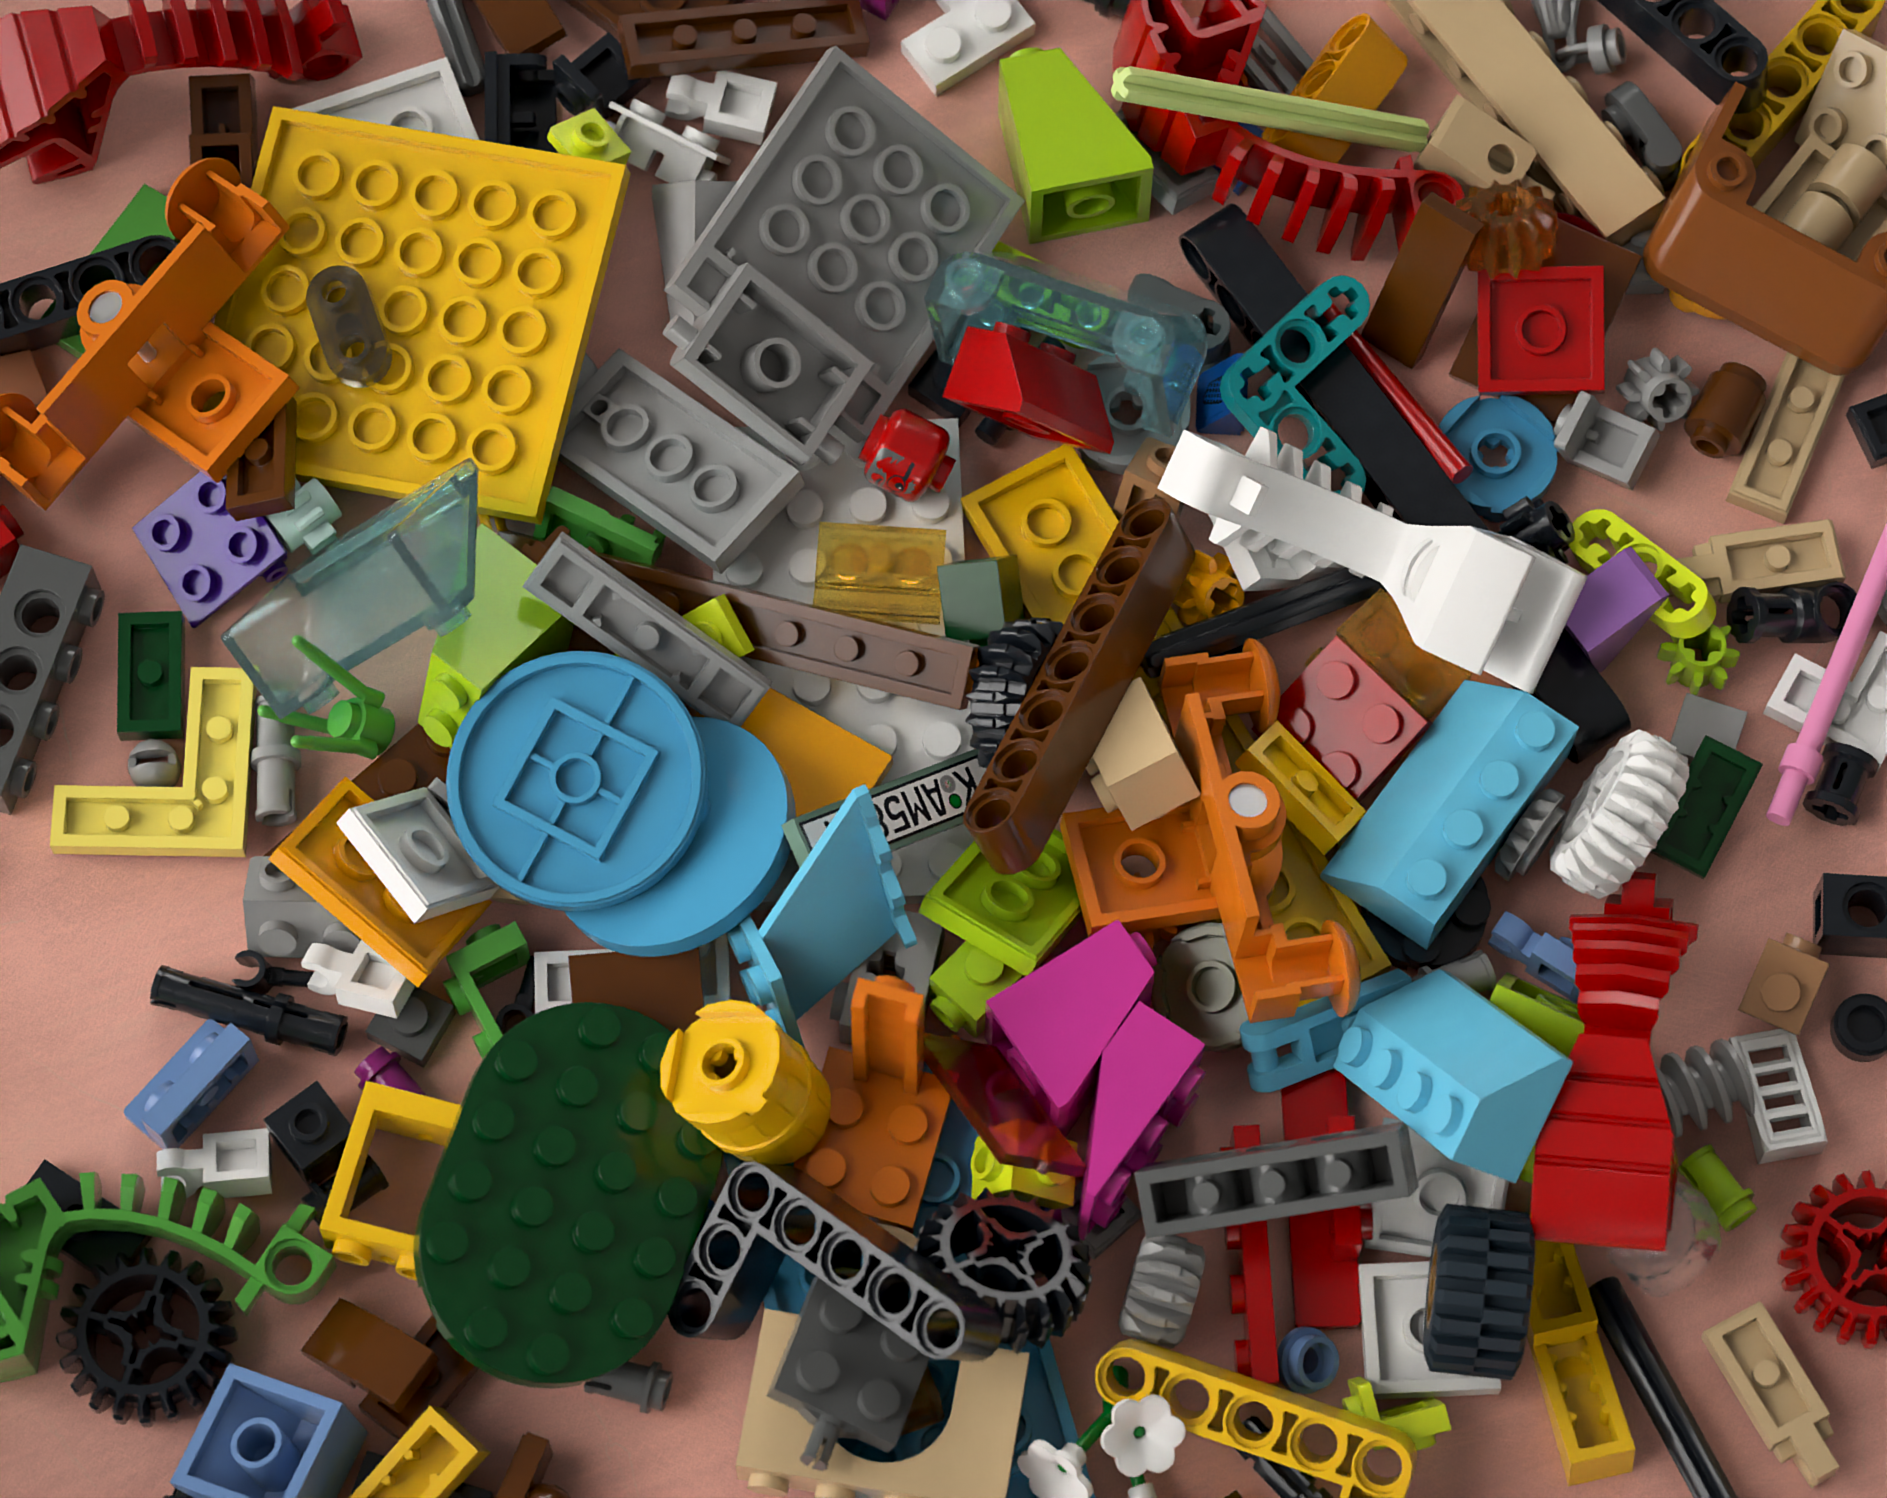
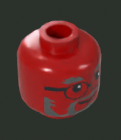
M904 408L896 410L890 417L880 414L858 456V459L866 462L864 475L870 483L907 502L918 501L928 488L940 493L956 462V459L946 455L950 444L948 431Z

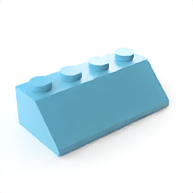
M1464 680L1322 871L1320 878L1427 950L1504 845L1520 817L1523 816L1539 792L1545 789L1569 756L1579 726L1526 691Z
M1438 969L1361 1007L1352 1026L1346 1030L1340 1040L1338 1056L1333 1067L1450 1160L1516 1183L1573 1061L1453 974Z

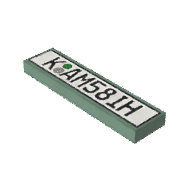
M973 749L869 789L879 823L891 852L964 824L963 815L965 808L986 771V768L979 767L978 765L979 749ZM846 798L795 817L781 825L799 868Z

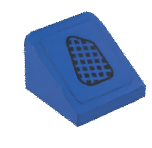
M1236 353L1199 376L1197 380L1195 425L1197 432L1220 435H1241V431L1244 432L1245 427L1226 407L1220 393L1222 376L1244 353ZM1240 374V376L1244 379L1245 382L1243 388L1240 390V393L1244 398L1247 399L1248 378H1245L1244 376H1242V374Z

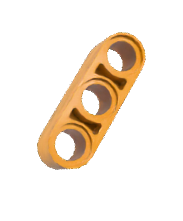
M1362 13L1349 19L1334 33L1290 95L1376 111L1407 67L1408 58L1369 14ZM1266 127L1261 135L1262 139L1283 149L1316 160L1338 163L1352 144V142L1269 127Z

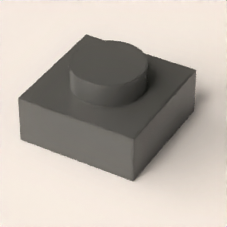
M415 986L398 1018L375 1014L365 1032L369 1040L392 1052L397 1051L400 1056L424 1068L456 1014L455 1007Z

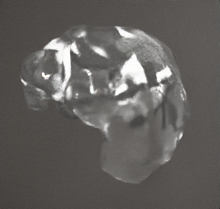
M1677 1181L1672 1231H1668L1666 1252L1607 1247V1260L1610 1265L1621 1269L1629 1277L1633 1286L1639 1288L1644 1295L1655 1298L1669 1296L1674 1292L1691 1286L1696 1279L1705 1273L1718 1255L1722 1239L1717 1214L1703 1193L1684 1182Z

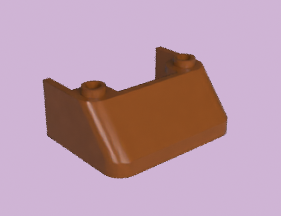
M1735 82L1709 116L1644 246V267L1649 276L1660 285L1832 375L1851 374L1857 371L1869 359L1887 331V232H1882L1872 237L1862 248L1857 260L1854 261L1746 204L1756 181L1755 166L1746 152L1722 139L1747 88Z

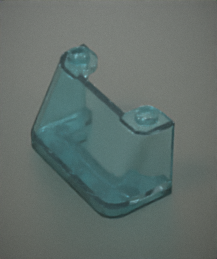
M979 251L953 254L940 264L924 297L941 362L954 365L967 326L993 331L995 322L1007 323L1018 328L1024 327L1115 357L1123 367L1128 369L1123 381L1125 392L1137 395L1142 402V428L1170 438L1174 435L1207 355L1208 341L1205 326L1194 313L1014 253Z

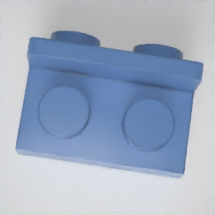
M208 1019L125 1107L124 1115L127 1120L162 1150L179 1148L259 1062L250 1038L232 1023L224 1029L215 1020Z

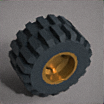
M1447 1203L1440 1213L1433 1237L1424 1316L1423 1353L1429 1371L1512 1380L1519 1369L1523 1359L1528 1332L1535 1263V1234L1528 1212Z

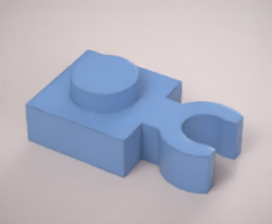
M1505 911L1492 930V937L1488 944L1499 953L1527 966L1525 972L1577 1004L1578 995L1581 991L1575 985L1577 965L1573 961L1574 945L1572 944V939L1560 937L1558 940L1547 932L1540 936L1523 920Z

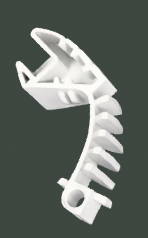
M1261 426L1245 456L1225 444L1184 429L1158 485V489L1175 499L1217 517L1208 539L1217 545L1226 547L1241 536L1238 544L1248 550L1257 552L1276 538L1277 542L1272 552L1281 558L1290 560L1304 549L1312 553L1309 561L1325 569L1335 562L1349 568L1348 571L1351 574L1361 578L1365 575L1379 581L1396 602L1414 643L1421 649L1477 675H1481L1484 670L1533 694L1588 578V576L1512 536L1501 535L1472 526L1407 524L1392 517L1394 508L1380 502L1377 509H1373L1362 504V487L1347 480L1340 494L1331 491V467L1314 460L1304 480L1303 451L1285 443L1277 457V433Z

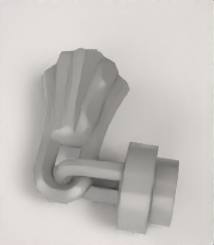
M1531 0L1541 24L1543 40L1551 54V61L1561 73L1568 72L1575 64L1590 62L1594 72L1600 75L1614 72L1616 65L1625 64L1627 56L1626 45L1622 31L1618 27L1610 29L1607 24L1591 26L1587 29V41L1577 44V18L1581 0ZM1566 38L1567 46L1559 49L1555 54L1554 40Z

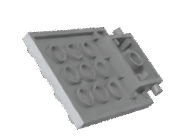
M837 46L826 50L664 288L666 293L697 316V319L691 325L677 314L663 330L662 334L678 346L670 360V365L797 465L806 463L815 454L830 466L840 457L845 448L841 442L828 433L833 424L856 443H860L868 438L880 414L884 415L1025 200Z

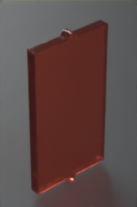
M924 1032V1061L1000 1164L1034 1169L1042 1175L1051 1172L1075 1177L1082 1176L1087 1166L997 1046L962 1040L954 1034L946 1037Z

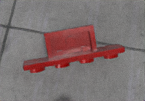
M1325 1071L1280 1089L1283 1141L1355 1130L1354 1116H1348L1346 1077L1339 1071ZM1372 1203L1288 1216L1295 1327H1311L1318 1330L1353 1329L1359 1327L1361 1323L1358 1258L1363 1245L1362 1240L1373 1239Z

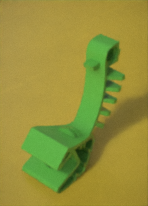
M96 1172L79 1173L84 1207L82 1210L63 1212L41 1178L5 1195L6 1203H0V1383L18 1380L38 1373L50 1301L57 1299L60 1286L53 1281L54 1278L62 1276L64 1262L57 1258L63 1245L75 1233L94 1230L133 1232L166 1239L197 1251L248 1280L235 1299L238 1307L248 1316L264 1291L277 1300L289 1305L303 1304L312 1300L322 1290L337 1266L333 1255L302 1236L317 1214L316 1208L300 1203L286 1225L283 1224L255 1265L242 1255L253 1245L260 1234L259 1216L239 1202L233 1214L224 1244L212 1239V1235L219 1227L226 1213L224 1197L217 1191L203 1187L198 1199L192 1229L177 1224L187 1199L184 1184L179 1179L164 1177L158 1217L140 1213L145 1196V1186L143 1178L138 1174H122L120 1209H101L102 1185L99 1174ZM291 1255H300L312 1263L309 1277L297 1285L283 1284L275 1277L278 1264L284 1258Z

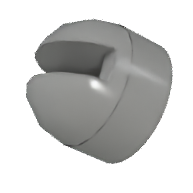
M148 739L139 742L131 751L128 758V772L135 786L174 787L180 778L181 764L177 753L168 743L162 740ZM168 756V763L147 762L138 764L141 759Z

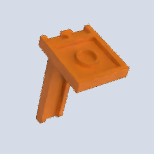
M880 975L876 976L875 981L858 977L851 1002L852 1052L829 1046L821 1071L828 1082L831 1094V1110L824 1135L813 1149L796 1160L793 1167L804 1171L876 1224L892 1225L913 1234L955 1090V1080L924 1072V995L915 993V988L912 984L899 978Z

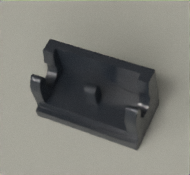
M497 51L485 52V141L557 153V150L547 140L550 128L557 124L556 96L553 92V87L555 86L554 72L551 69H547L546 56L535 53L497 54Z

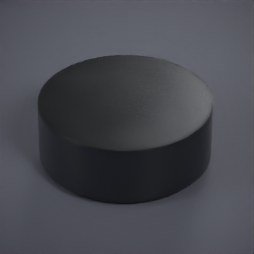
M1856 994L1847 998L1839 1005L1831 1020L1830 1034L1835 1047L1841 1054L1854 1061L1871 1062L1883 1057L1887 1053V1002L1884 999L1872 994Z

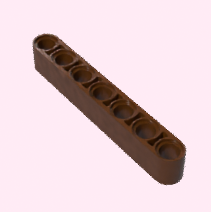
M1151 498L1138 502L1130 507L1120 518L965 808L963 815L964 825L996 873L1003 875L1019 873L1034 864L1041 855L1194 562L1196 555L1194 547L1171 506L1163 499Z

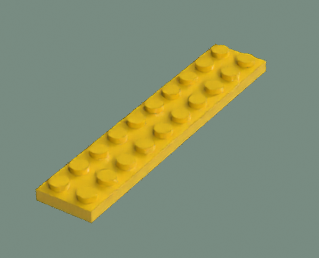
M1062 445L960 498L963 513L989 556L1017 555L1023 609L1027 619L1050 618L1051 621L1062 622L1063 625L1119 522L1075 449L1068 445ZM1171 606L1154 638L1184 627ZM1139 666L1132 681L1139 677L1142 678L1169 728L1158 687L1159 677H1147L1143 668ZM1237 714L1226 716L1222 731V738L1232 773L1241 771L1234 762L1254 743L1253 738ZM1286 818V824L1281 837L1283 846L1282 867L1275 889L1268 900L1274 924L1283 923L1287 940L1319 936L1325 920L1336 921L1347 931L1356 948L1360 964L1361 982L1390 972L1391 962L1352 899L1320 878L1322 871L1329 863L1325 855ZM1222 919L1210 920L1212 923H1222ZM1320 998L1299 1001L1298 1007Z

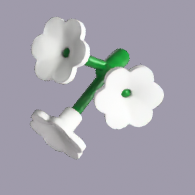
M1113 1365L1115 1379L1120 1385L1129 1389L1128 1371L1122 1366ZM1148 1395L1139 1402L1132 1399H1123L1115 1406L1105 1401L1102 1397L1101 1415L1075 1444L1067 1443L1061 1450H1057L1048 1442L1038 1439L1018 1457L1017 1463L1021 1472L1029 1478L1030 1489L1038 1498H1090L1093 1495V1487L1090 1481L1082 1474L1081 1467L1087 1461L1085 1453L1101 1436L1102 1448L1107 1454L1115 1457L1116 1466L1119 1471L1130 1477L1132 1488L1127 1491L1129 1498H1157L1153 1483H1146L1143 1473L1147 1469L1155 1473H1162L1172 1466L1175 1460L1174 1448L1184 1440L1186 1429L1184 1423L1178 1417L1171 1414L1169 1403L1160 1395Z

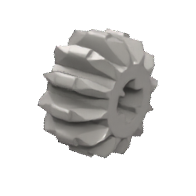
M1177 1235L1149 1239L1144 1237L1142 1239L1119 1314L1118 1324L1122 1334L1172 1349L1182 1341L1190 1322L1205 1267L1206 1256L1202 1246L1187 1242V1238Z

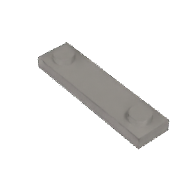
M563 531L523 585V588L621 658L634 662L652 672L665 682L680 700L704 717L727 721L741 727L771 687L772 681Z

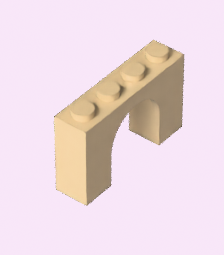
M770 1309L764 1310L735 1465L738 1480L749 1481L747 1487L749 1490L763 1495L778 1497L787 1496L788 1488L815 1492L814 1498H1007L1029 1369L1030 1353L1019 1352L1016 1354L1013 1350L997 1348L992 1356L983 1361H960L952 1410L947 1425L938 1439L918 1455L898 1462H873L849 1453L836 1442L827 1470L819 1471L812 1469L814 1461L808 1466L800 1461L801 1454L805 1450L814 1426L797 1410L767 1397L799 1314Z

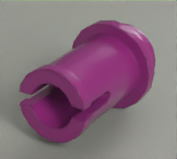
M383 1046L369 1054L354 1071L361 1080L358 1087L362 1092L366 1081L428 1096L399 1064L401 1060L400 1054L397 1051L389 1053Z

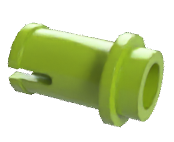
M1711 1144L1695 1151L1678 1167V1172L1684 1175L1712 1214L1709 1217V1221L1712 1225L1720 1223L1723 1229L1728 1232L1741 1225L1756 1212L1757 1207L1752 1202V1198L1755 1195L1751 1188L1742 1189L1717 1156Z

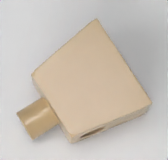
M1458 94L1427 139L1428 144L1419 153L1413 164L1414 170H1434L1444 172L1453 177L1463 189L1468 214L1485 224L1484 227H1491L1505 207L1521 216L1524 215L1528 205L1545 212L1555 195L1554 191L1525 175L1537 154L1535 147Z

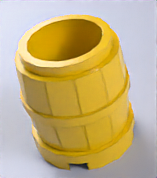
M736 1000L709 1004L695 1012L700 1019L692 1023L685 1033L680 1028L675 1031L668 1041L661 1060V1088L663 1093L673 1104L675 1111L698 1130H701L706 1138L724 1152L731 1153L745 1162L784 1165L792 1163L810 1152L824 1135L831 1110V1094L828 1082L817 1065L811 1060L807 1050L783 1032L781 1026L752 1003Z

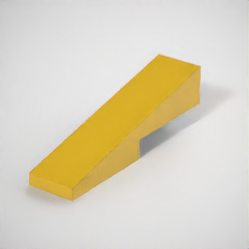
M1535 1240L1534 1278L1527 1339L1568 1487L1633 1472L1636 1449L1597 1333L1598 1317L1574 1245Z
M429 1406L349 1498H448L491 1452L444 1408Z

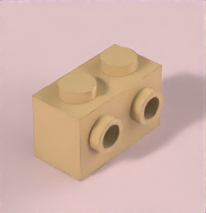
M1139 677L1131 681L1086 769L1090 776L1100 771V774L1091 778L1090 781L1107 813L1119 808L1131 831L1152 820L1163 817L1169 811L1201 794L1142 678Z

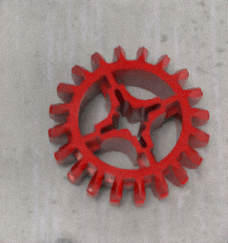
M1868 1170L1863 1171L1859 1176L1856 1189L1850 1179L1843 1173L1836 1175L1832 1181V1192L1821 1184H1817L1812 1188L1809 1193L1812 1205L1806 1202H1797L1791 1214L1798 1224H1786L1780 1234L1781 1239L1792 1247L1782 1249L1777 1256V1263L1779 1265L1795 1270L1786 1275L1782 1280L1783 1290L1791 1292L1803 1290L1804 1292L1794 1305L1795 1312L1803 1314L1812 1308L1816 1309L1820 1314L1814 1321L1813 1329L1818 1333H1822L1830 1322L1840 1326L1836 1335L1839 1345H1846L1854 1331H1860L1861 1343L1866 1350L1873 1349L1876 1346L1880 1330L1887 1341V1306H1866L1851 1301L1859 1292L1865 1290H1875L1887 1297V1180L1882 1188H1876L1875 1177ZM1850 1214H1869L1884 1220L1877 1227L1860 1229L1848 1221L1841 1225L1835 1219ZM1818 1240L1828 1246L1826 1253L1837 1262L1840 1269V1280L1835 1288L1829 1284L1820 1268L1817 1256ZM1878 1240H1883L1884 1244L1876 1254L1878 1258L1872 1269L1868 1270L1865 1268L1858 1279L1853 1280L1851 1277L1860 1265L1858 1261L1864 1250L1871 1251Z

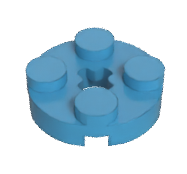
M1500 395V399L1486 398L1479 400L1480 396L1467 398L1454 406L1444 416L1439 424V428L1473 467L1472 473L1466 480L1454 485L1477 515L1490 522L1499 523L1506 521L1502 513L1504 509L1526 496L1533 503L1538 499H1542L1549 490L1557 467V449L1554 447L1556 437L1548 419L1531 403L1511 395ZM1501 444L1508 449L1505 457L1508 465L1504 467H1489L1482 462L1484 455L1479 451L1482 446L1485 445L1487 448L1494 450Z

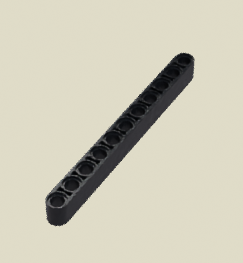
M1230 203L1181 234L1179 244L1194 272L1217 302L1225 308L1230 319L1249 344L1253 346L1308 294L1255 225L1246 220L1247 215L1236 204ZM1323 314L1313 320L1321 329L1329 322ZM1293 329L1285 330L1280 340V348L1283 355L1295 363L1305 362L1310 353V345L1306 336L1300 331ZM1344 341L1295 386L1298 392L1362 464L1366 475L1363 493L1375 509H1377L1380 502L1394 508L1392 517L1412 525L1472 526L1490 531ZM1262 351L1260 355L1265 358L1264 353ZM1269 364L1267 365L1273 375L1277 373ZM1281 375L1282 378H1283V381L1285 382V381H1286V377H1284L1283 375ZM1564 628L1533 694H1529L1579 726L1572 749L1567 757L1572 763L1579 764L1630 730L1631 721L1617 695ZM1511 685V687H1512L1513 689L1521 690V689H1519V688H1517V687Z

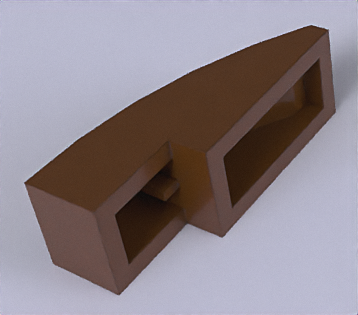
M250 73L188 76L191 135H189L190 165L205 158L217 157L225 159L236 167L241 183L251 189L258 163L256 86L254 77Z

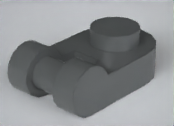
M1626 81L1606 93V108L1601 111L1603 122L1609 121L1619 130L1623 139L1632 148L1643 163V166L1648 167L1657 176L1664 192L1670 191L1676 183L1682 157V145L1638 86L1630 81Z

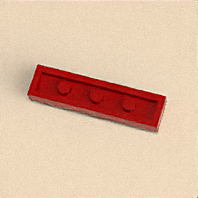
M1260 1125L1233 1126L1230 1147H1219V1152L1261 1145ZM1267 1220L1224 1226L1226 1250H1238L1240 1274L1229 1275L1231 1315L1243 1314L1245 1338L1237 1339L1233 1342L1235 1372L1278 1387L1279 1370Z

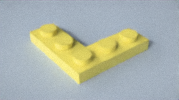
M191 667L183 787L54 785L50 848L53 854L246 857L251 785L250 752L253 750L257 691L255 668Z

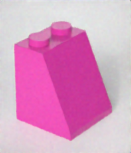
M1119 919L986 1001L985 1040L1022 1095L1029 1096L1031 1108L1049 1135L1063 1139L1067 1137L1092 1098L1103 1050L1139 1001L1148 1007L1151 1004L1152 988L1155 983V972L1152 968L1157 965L1156 958L1142 935L1137 931L1129 935Z

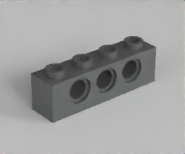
M22 544L19 547L0 594V729L14 731L10 741L0 747V812L8 815L12 814L18 797L26 798L31 791L37 771V763L33 759L41 739L48 741L55 731L60 707L56 704L64 682L71 684L78 673L82 659V648L78 646L86 626L94 627L98 622L105 599V593L101 590L91 565ZM55 616L59 618L57 625L46 633L30 631L34 622L41 617ZM31 672L37 675L34 682L23 690L7 688L10 680L17 674Z
M1404 1122L1147 1163L1135 1172L1146 1239L1410 1197L1419 1187L1409 1130Z

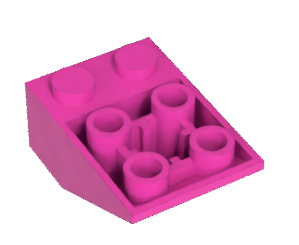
M1141 1001L1138 1002L1107 1044L1100 1060L1091 1098L1077 1220L1079 1237L1083 1241L1096 1223L1106 1229L1116 1217L1127 1198L1123 1192L1130 1182L1133 1173L1135 1174L1136 1171L1147 1163L1156 1161L1163 1148V1145L1159 1142L1169 1124L1171 1123L1179 1128L1186 1120L1199 1098V1095L1195 1092L1206 1074L1204 1070L1199 1068L1206 1044Z

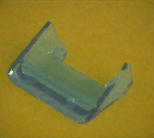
M471 457L339 536L316 554L310 555L221 635L222 642L280 720L302 706L308 714H312L340 693L333 683L335 679L294 647L292 638L295 635L303 636L349 671L423 626H426L428 630L434 629L439 637H443L459 627L472 615L466 606L475 597L479 468Z

